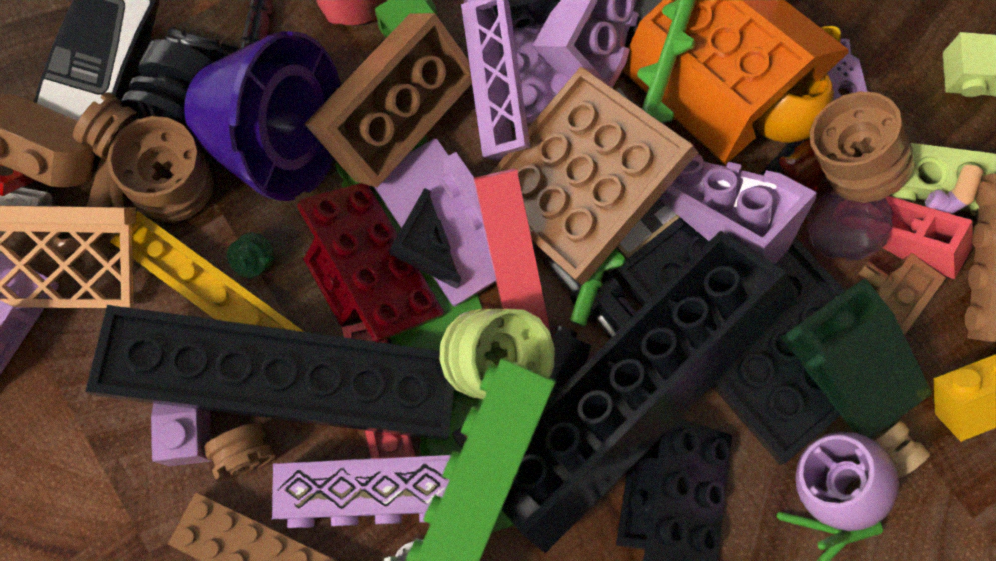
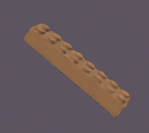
M195 492L168 542V545L200 561H340L213 498Z

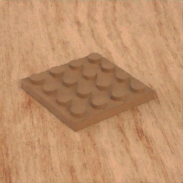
M580 66L529 126L530 148L506 154L490 174L513 168L517 170L531 240L581 285H584L699 152L691 143Z

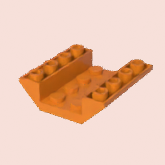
M662 0L639 22L628 48L630 50L622 72L646 94L649 86L637 77V72L640 68L658 63L672 22L671 19L662 13L664 6L676 0ZM696 0L685 31L687 35L696 41L695 46L677 55L662 103L674 112V119L726 166L728 162L756 138L752 125L753 122L806 74H809L818 82L849 51L848 48L785 0Z

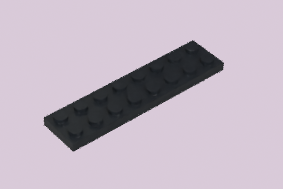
M107 305L85 392L92 396L447 441L449 438L454 387L444 376L440 364V351Z

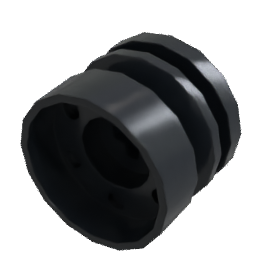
M159 39L151 41L139 63L138 71L142 76L132 78L129 85L130 91L125 92L121 106H129L139 113V119L150 116L167 117L184 125L188 130L185 120L187 90L195 75L202 68L215 61L201 52L180 43Z

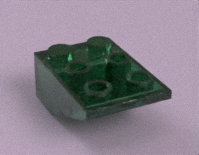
M866 278L781 337L855 433L870 439L933 394L894 313Z

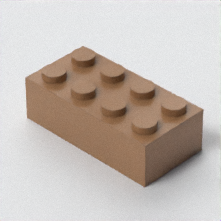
M410 13L304 125L355 182L378 188L472 84L469 60L435 13Z

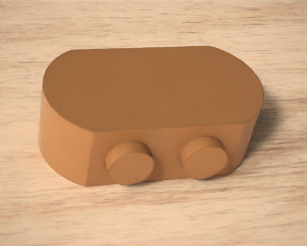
M0 94L1 165L21 172L25 176L48 186L73 187L91 179L94 172L96 154L93 152L91 145L84 146L73 138V131L78 122L77 120L19 95Z

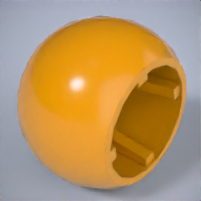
M826 73L817 82L809 74H806L752 123L753 128L766 138L782 143L799 142L809 138L810 129L815 117L827 104L834 101V87L829 75Z

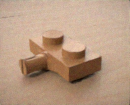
M913 253L905 257L897 269L889 275L869 260L857 273L877 287L874 300L865 312L894 343L904 337L946 279V277Z

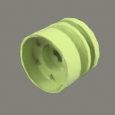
M473 309L460 314L447 327L440 342V364L445 378L455 390L473 398H485L487 392L479 389L490 363L498 366L501 358H507L549 377L554 368L555 348L550 331L538 317L526 310Z

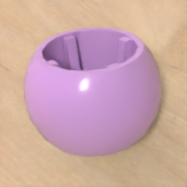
M842 431L817 438L804 450L797 464L795 479L800 500L813 517L835 529L856 531L874 526L887 516L897 499L899 480L897 470L890 455L882 446L864 435ZM850 460H859V461H860V464L858 465V464H856V463L849 462V461H850ZM854 480H861L859 489L857 488L850 495H846L848 484ZM825 485H827L828 488L827 492H825Z

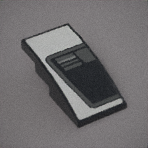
M73 0L52 45L34 102L77 121L93 101L98 104L104 101L100 98L104 93L109 92L120 100L121 105L125 92L130 91L129 85L134 73L141 75L138 71L139 63L150 42L160 0Z

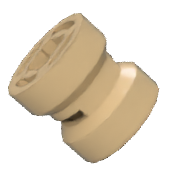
M900 418L889 423L870 437L890 455L897 470L898 479L918 468L930 456V453L921 443L914 442L910 438L909 428Z

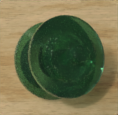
M249 232L243 234L238 240L230 244L227 250V260L230 267L237 274L246 278H254L272 264L274 250L271 243L264 236Z

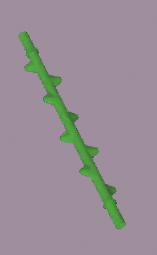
M676 0L664 6L662 13L671 19L672 22L658 63L640 68L637 72V77L649 86L642 110L662 124L673 121L675 115L674 112L662 103V99L677 55L695 46L696 41L687 35L685 31L696 0ZM616 248L584 285L581 286L569 322L586 327L598 288H602L603 285L601 280L604 271L621 267L625 264L626 258Z

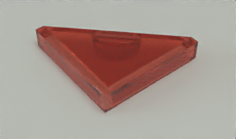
M809 138L794 149L795 153L789 158L780 157L779 164L790 179L817 192L824 172L813 152Z

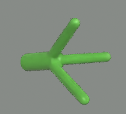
M785 512L777 513V518L781 521L835 534L818 542L819 549L827 550L816 561H831L847 544L876 536L883 532L881 522L863 530L846 531L830 527L819 520Z

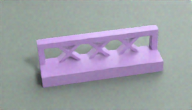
M472 0L461 4L482 156L483 158L500 162L506 154L530 148L509 0ZM497 5L498 10L496 21L494 10L490 9V7ZM499 43L503 45L504 55L502 59L500 55ZM504 81L509 85L510 94L508 97L506 96ZM510 120L514 122L517 140H513Z

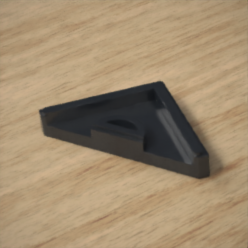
M424 188L390 247L389 254L457 289L462 278L458 274L451 256L448 239L430 197L431 192Z

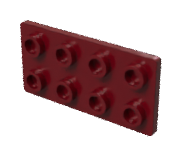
M359 183L299 200L297 208L315 238L303 260L341 327L355 322L360 316L373 341L380 342L439 319L443 315L444 311L420 270L389 254L390 247L398 234L369 185Z

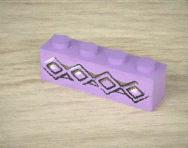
M450 455L273 464L272 519H287V528L314 527L315 518H331V526L358 525V516H375V524L402 523V514H419V522H425L423 519L433 496L436 494L442 497L449 480L442 477Z

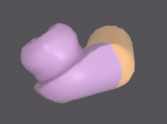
M975 165L963 166L955 188L947 194L940 189L931 192L925 201L926 207L953 214L969 205L975 199L984 171Z

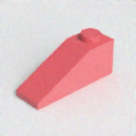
M891 196L866 203L849 201L844 198L833 215L836 222L897 257L904 259L913 253L937 272L952 279H955L973 247L972 220Z

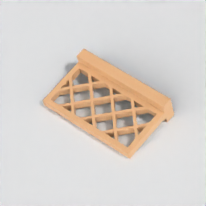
M0 205V231H6L0 237V250L16 265L2 280L0 279V292L7 297L0 298V300L13 307L106 308L107 305L133 307L132 224H136V207ZM17 232H25L38 244L23 259L6 244ZM37 232L50 233L45 238H43ZM61 232H69L81 244L67 260L50 245ZM80 232H91L94 234L87 240ZM104 233H120V251L109 261L93 244ZM42 250L48 253L60 265L46 280L28 265ZM86 250L104 266L90 281L72 266ZM119 261L121 263V271L115 266ZM21 271L39 286L28 298H20L7 286ZM65 271L82 286L72 298H63L50 286ZM110 271L121 282V298H106L94 285ZM43 292H45V293H46L49 297H51V298H38V297H39ZM89 292L94 298L81 297Z

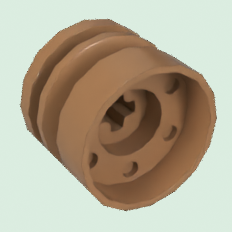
M860 91L843 95L822 109L815 117L810 129V145L821 164L828 183L836 194L846 200L862 203L882 200L897 192L911 176L915 165L914 153L909 136L906 133L901 112L892 99L882 94Z
M150 116L134 120L121 129L111 142L107 156L110 176L143 215L158 222L174 223L191 218L202 210L212 196L214 177L211 166L201 152L194 137L184 125L167 117Z

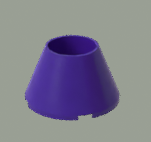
M291 31L271 34L202 68L195 75L189 85L185 99V120L188 131L201 149L262 196L278 201H294L295 197L301 193H311L326 177L335 160L304 124L336 91L335 88L338 89L341 86L336 67L325 48L311 36Z

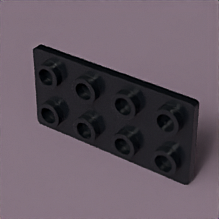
M679 418L660 438L658 458H640L627 471L616 545L645 550L643 561H718L732 444L731 434Z

